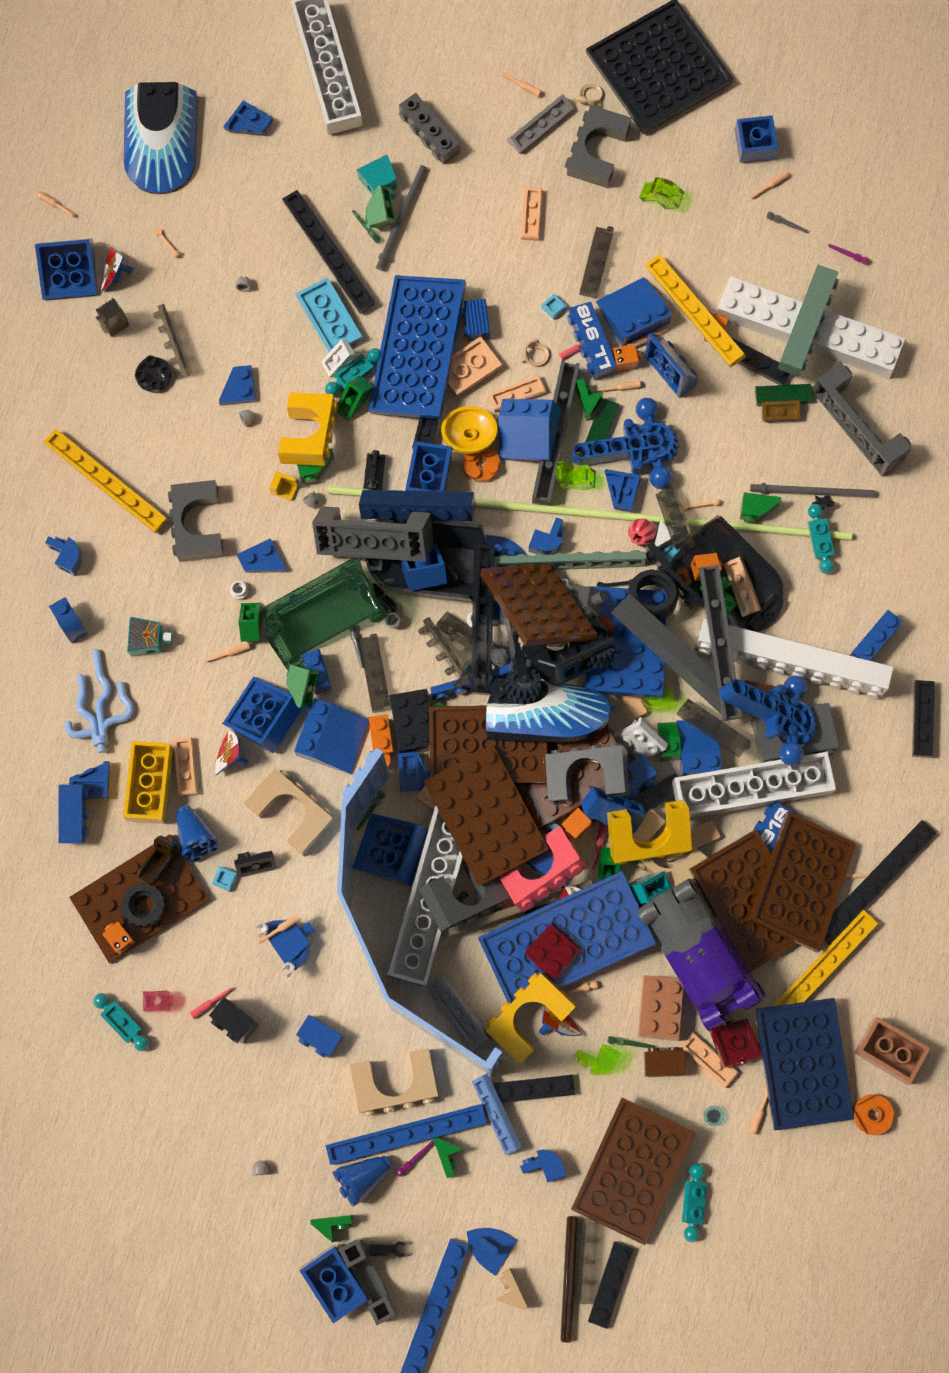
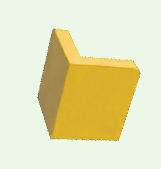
M276 471L269 490L275 496L292 501L299 484L296 478Z

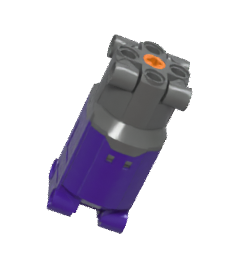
M695 877L641 906L637 913L646 926L648 924L651 925L662 944V952L699 1012L704 1027L707 1031H711L729 1021V1013L741 1006L744 1010L750 1009L762 1002L766 995L761 985L755 981L720 920L710 911L701 896L703 891L697 885Z

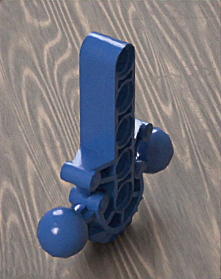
M645 397L640 399L635 406L637 416L644 421L643 426H638L631 419H626L623 425V437L578 443L573 448L572 461L580 466L629 459L631 472L639 474L640 470L646 467V464H649L654 468L649 475L652 486L663 490L668 488L673 481V474L669 468L664 466V461L672 462L673 456L677 455L679 437L676 436V430L671 431L672 425L665 426L666 421H663L662 424L655 423V417L659 412L658 404L654 399ZM655 441L658 445H652L650 442ZM632 444H638L640 448H634ZM613 447H620L622 450L616 451ZM601 449L603 453L598 454L595 452V450ZM582 452L585 456L580 457L576 453ZM642 456H648L646 460H642Z
M797 675L790 676L784 682V685L779 684L769 690L768 693L739 679H734L720 688L719 693L723 701L765 721L767 728L765 735L768 739L780 736L783 740H787V743L779 751L780 759L785 765L795 766L803 760L804 751L801 745L814 738V735L817 733L816 728L818 727L815 723L818 719L814 717L815 712H812L811 706L800 701V698L808 690L807 682L803 677Z

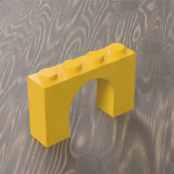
M289 392L287 403L289 418L314 420L320 424V427L313 435L306 438L281 437L278 449L280 463L325 466L326 458L329 459L330 448L328 446L329 443H332L333 435L331 429L335 427L334 413L338 411V402H335L333 394Z
M679 800L665 803V829L658 838L649 842H641L632 837L631 817L626 809L607 812L610 855L614 863L625 864L633 860L643 861L651 857H665L669 854H684L687 851H692L690 815L686 802Z
M542 971L539 974L535 972L527 980L530 984L525 989L521 987L514 994L516 998L511 1003L507 1001L500 1008L502 1013L498 1017L494 1015L486 1023L488 1027L485 1031L519 1064L534 1051L535 1047L516 1028L515 1013L517 1009L527 1002H539L563 1021L576 1007V1004Z

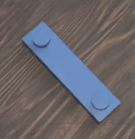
M488 1073L473 1080L472 1084L504 1154L508 1155L522 1148Z

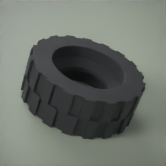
M139 883L138 885H133L130 889L128 888L125 895L123 894L121 911L125 919L134 926L141 928L152 927V925L159 923L158 921L164 917L165 907L167 906L165 897L154 885ZM140 896H148L153 901V909L147 915H140L134 909V903Z

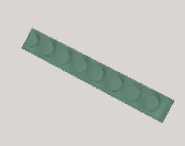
M633 550L630 552L613 551L611 553L596 551L586 554L576 552L574 554L556 553L554 555L543 553L536 555L519 554L517 556L499 555L494 557V567L542 563L551 565L554 570L645 567L646 554L639 550Z

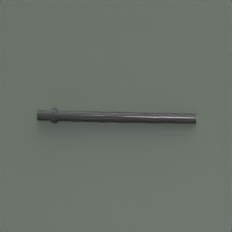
M420 165L383 252L378 256L379 261L376 269L380 271L383 270L385 263L389 261L391 249L427 169L424 165Z
M766 483L750 484V491L761 492V494L772 492L854 497L875 496V490L766 485Z

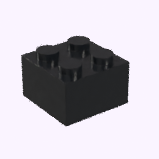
M225 997L209 1015L213 1019L211 1023L221 1031L224 1029L228 1031L226 1036L237 1044L239 1041L245 1044L259 1026L258 1023Z

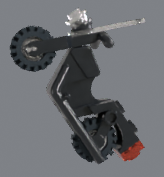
M501 609L500 630L503 646L492 651L491 659L499 667L505 666V663L508 664L509 675L507 674L505 683L508 698H513V702L519 700V704H523V701H526L527 704L530 703V699L533 702L535 697H539L541 679L551 685L560 686L598 667L601 669L603 665L609 666V663H612L614 659L615 640L613 638L615 627L613 623L608 621L604 615L589 620L597 633L596 639L566 642L562 650H551L547 648V644L523 645L521 650L520 643L518 642L519 635L515 630L511 633L509 620Z

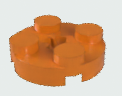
M491 446L479 453L464 454L463 470L467 477L476 482L484 483L492 480L498 473L500 459L497 452ZM479 460L486 461L483 468H480V465H476Z
M876 1094L865 1095L853 1107V1120L857 1128L865 1134L880 1135L890 1129L893 1122L894 1109L891 1103L884 1097ZM870 1109L878 1111L877 1120L874 1121L873 1118L868 1117Z

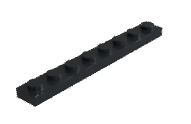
M296 190L282 198L284 205L359 314L374 306L375 301L299 191Z
M476 544L474 545L471 694L489 696L492 691L493 594L480 573L482 568L494 567L495 546Z
M921 820L834 910L824 939L826 943L830 945L932 839L936 832Z

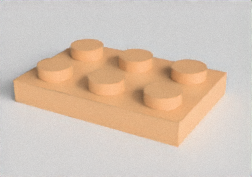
M481 336L453 354L448 386L456 397L502 368L501 362Z

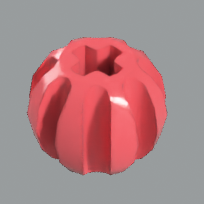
M646 518L636 519L628 529V536L631 538V542L637 544V546H647L654 541L656 528L654 523Z

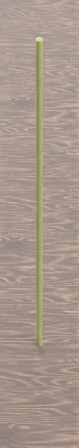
M328 486L329 494L361 496L362 490H369ZM475 499L476 507L631 521L646 518L654 523H660V520H662L665 524L679 523L681 525L685 522L687 526L698 527L710 521L705 519ZM728 522L735 530L810 536L809 529ZM830 531L831 538L852 540V533Z

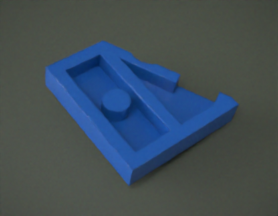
M243 100L225 123L224 130L263 135L272 124L273 118Z
M252 365L233 367L219 398V405L255 402Z
M605 469L604 472L614 509L632 512L641 476Z
M271 538L236 554L245 573H254L256 571L261 573H269V571L286 572V568Z
M418 752L398 753L400 792L421 791L425 786L423 781L430 778V772L422 762Z
M105 761L97 767H91L81 774L70 777L69 783H85L86 788L89 789V798L108 799L110 761Z

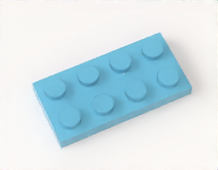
M328 277L296 293V298L328 353L340 340L346 339L351 346L363 339Z

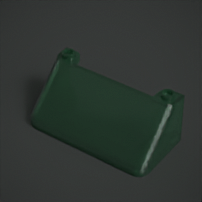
M352 558L266 605L260 611L265 638L287 670L290 664L301 665L303 660L302 654L367 618L371 622L378 623L388 616L358 558Z

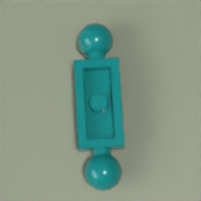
M373 348L368 352L367 358L361 353L334 374L333 377L336 382L326 384V394L336 396L339 393L340 387L345 390L350 380L358 376L365 377L374 369L371 363H378V360L381 358V351Z
M812 504L808 508V515L813 518V521H808L807 524L814 558H821L819 569L822 573L829 574L834 569V563L829 559V557L834 556L827 518H820L823 514L822 507L819 504Z
M98 993L93 999L94 1006L98 1009H104L100 1014L101 1017L126 1043L133 1040L136 1050H147L150 1044L149 1039L146 1036L139 1035L143 1029L116 1001L109 1004V998L106 994Z
M699 1163L693 1164L689 1169V1174L693 1178L692 1181H685L682 1222L688 1223V1227L683 1232L684 1238L688 1242H696L699 1239L700 1232L696 1225L704 1224L707 1183H701V1179L705 1176V1168Z

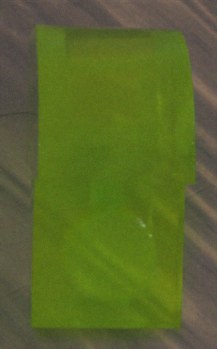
M655 177L654 182H645L639 198L643 202L657 201L664 209H678L685 192L674 182L665 178Z
M565 461L557 462L556 480L560 482V487L569 490L594 489L596 470L588 465L573 467Z
M670 687L663 689L662 698L640 697V701L645 709L652 713H664L676 707Z
M602 1044L596 1058L580 1050H577L574 1058L577 1059V1064L585 1068L588 1065L592 1066L589 1072L590 1075L602 1076L614 1068L621 1052Z

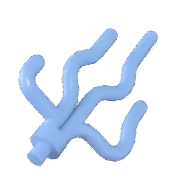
M95 649L93 651L95 672L98 681L104 688L103 693L96 702L97 720L92 713L84 708L87 689L84 675L79 674L77 676L79 695L76 700V708L78 713L89 721L91 729L74 731L72 722L66 721L65 730L74 739L92 736L93 746L98 747V753H105V746L109 744L108 728L113 724L128 721L134 713V706L126 694L124 682H119L117 684L120 700L126 706V712L105 720L103 705L111 694V685L103 673L100 651Z

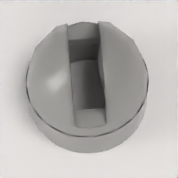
M240 276L236 281V289L242 292L250 290V279L247 276L245 278Z
M244 410L239 412L244 426L254 421V413L252 411Z
M312 491L302 501L308 507L313 508L316 506L315 504L319 503V497Z
M397 613L388 614L385 619L386 625L392 629L400 627L401 617Z
M259 1160L254 1163L252 1175L269 1174L266 1162Z

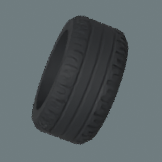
M649 569L640 572L632 579L628 595L631 594L660 621L666 619L675 610L679 590L675 580L669 574L660 570ZM654 585L662 588L667 593L669 599L662 605L651 606L642 602L637 592L645 586Z

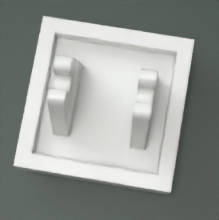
M642 717L638 721L634 720L632 725L614 733L616 742L625 747L627 752L635 759L642 755L646 758L666 750L668 745L657 734L655 729L652 730L644 723Z

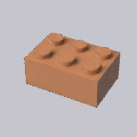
M648 975L642 977L638 1037L670 1041L679 1040L683 985L678 978Z
M875 1017L854 1053L908 1085L914 1080L931 1048L879 1017Z

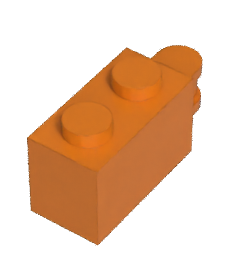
M388 714L368 717L373 752L376 748L383 751L387 768L389 769L391 767L390 757L394 756Z

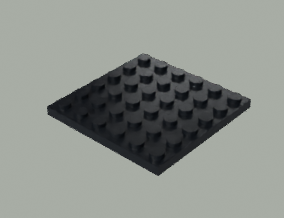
M677 0L667 2L586 48V54L642 134L647 133L729 86L734 81V78Z

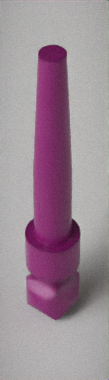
M832 244L828 245V247L854 258L857 262L861 261L865 265L869 263V258L862 257L858 253H852Z
M432 1140L410 1161L405 1162L403 1167L396 1171L397 1175L402 1177L405 1171H409L412 1165L435 1144Z

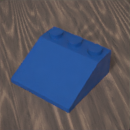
M93 238L35 244L42 300L97 295Z
M644 277L596 301L597 306L621 346H626V344L646 336L671 322L672 313L662 297Z
M650 333L647 339L645 358L678 398H680L696 386L698 380L697 373L686 365L682 355H678L675 352V348L670 341H666L662 336Z
M502 399L499 412V459L550 461L561 408L553 400Z
M253 676L222 724L257 746L274 753L302 708L297 707L290 693Z
M314 698L294 752L298 757L351 774L367 731L369 720L332 703Z
M371 813L352 868L411 887L428 830L419 824Z

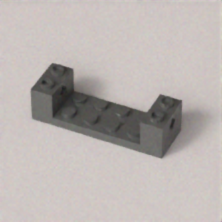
M840 362L817 378L812 393L877 472L884 476L906 459L912 448L911 442L907 437H903L899 433L882 445L880 438L872 434L868 424L858 417L855 408L848 405L846 398L842 394L848 388L852 372L848 366H844Z
M321 506L312 522L317 555L426 562L434 547L430 513L412 512L406 524L341 520L339 507Z

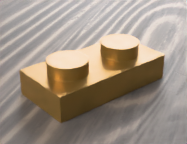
M800 400L761 402L762 421L800 419Z

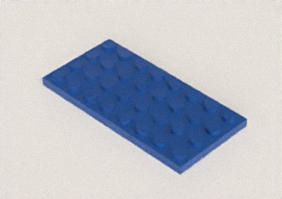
M395 275L380 348L381 358L378 360L368 410L370 414L441 419L465 294V279Z
M622 871L478 937L505 998L510 1003L516 998L514 994L521 987L525 989L530 984L527 980L535 972L539 974L542 971L561 988L656 944L648 925L646 926L637 913L639 906ZM550 923L561 933L565 932L570 937L569 940L581 950L554 980L542 969L539 970L535 963L524 954L526 949Z

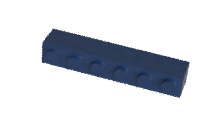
M362 490L358 504L361 519L408 520L412 512H424L431 514V520L473 521L476 509L474 492Z

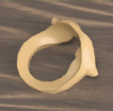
M590 83L582 86L579 97L575 99L582 104L588 103L589 105L601 107L600 101L603 92L598 85ZM589 88L597 90L598 97L595 100L585 99L584 92Z
M537 339L527 342L524 347L521 362L526 361L535 367L544 365L549 358V351L544 345L537 343ZM527 348L542 350L545 353V359L541 362H534L527 352Z

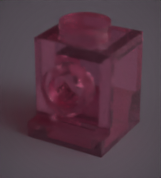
M143 991V1012H170V1007H173V995H170L169 991ZM157 997L161 999V1002L158 1005L154 1003V1000Z

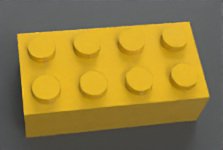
M131 741L123 818L126 821L166 824L174 749L170 743Z

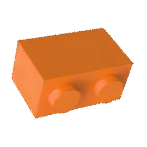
M577 808L562 825L565 827L563 830L568 837L581 838L597 821L589 819L584 814L583 808Z

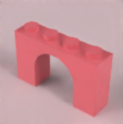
M558 826L544 836L554 855L553 865L546 875L536 880H528L517 866L499 876L514 904L522 912L531 909L540 900L548 897L550 893L565 885L567 881L581 874L587 868L573 842L565 834L561 826Z

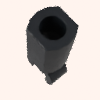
M370 1241V1256H391V1254H394L397 1257H404L405 1253H399L397 1247L405 1245V1242L399 1241L391 1245V1242Z

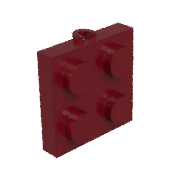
M550 923L526 949L524 954L535 963L539 970L542 969L554 980L581 950L569 940L570 937L565 932L561 933Z
M748 1018L736 1022L728 1021L723 1026L709 1031L723 1069L738 1064L748 1063L747 1061L762 1056Z

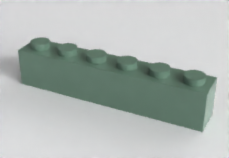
M817 264L780 360L779 370L796 376L800 375L801 370L805 371L808 364L806 356L807 354H812L815 346L812 343L813 338H818L821 330L818 327L819 322H824L827 311H824L826 305L830 306L833 295H830L832 289L836 290L840 280L837 279L838 271Z

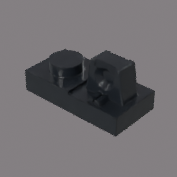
M272 850L253 856L250 855L249 851L239 853L238 859L234 860L239 877L277 868Z

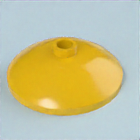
M464 406L453 410L445 417L441 427V434L446 445L452 446V450L463 454H474L486 450L493 444L497 436V423L494 417L485 409L475 406Z

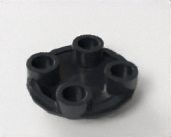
M152 355L142 360L135 370V379L138 385L148 392L163 390L169 385L172 378L169 364L164 359Z

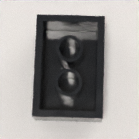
M427 688L389 695L399 753L429 751L430 702Z

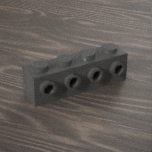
M414 93L399 104L400 118L404 122L407 121L411 131L415 135H419L422 144L426 148L429 147L431 149L432 155L436 160H440L445 164L460 153V143L417 93Z

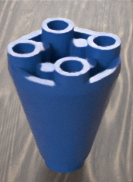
M186 805L176 811L180 854L184 859L198 862L202 860L204 855L216 852L219 849L217 838L191 806Z
M378 1156L339 1167L332 1174L335 1180L340 1182L342 1186L339 1188L341 1195L344 1199L347 1198L353 1207L359 1204L389 1174L392 1167L386 1156Z

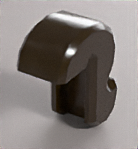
M162 835L157 836L154 839V849L139 868L138 878L150 885H155L159 881L161 873L172 861L176 852V843Z

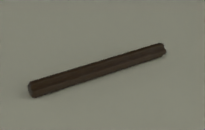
M568 1216L566 1223L560 1337L561 1342L564 1343L572 1341L578 1218L576 1216Z

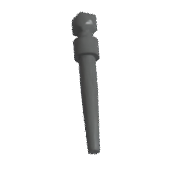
M770 211L767 213V219H773L774 222H780L807 233V229L781 218L782 216L774 215Z
M351 624L348 626L349 631H351V640H353L360 667L364 668L356 625Z

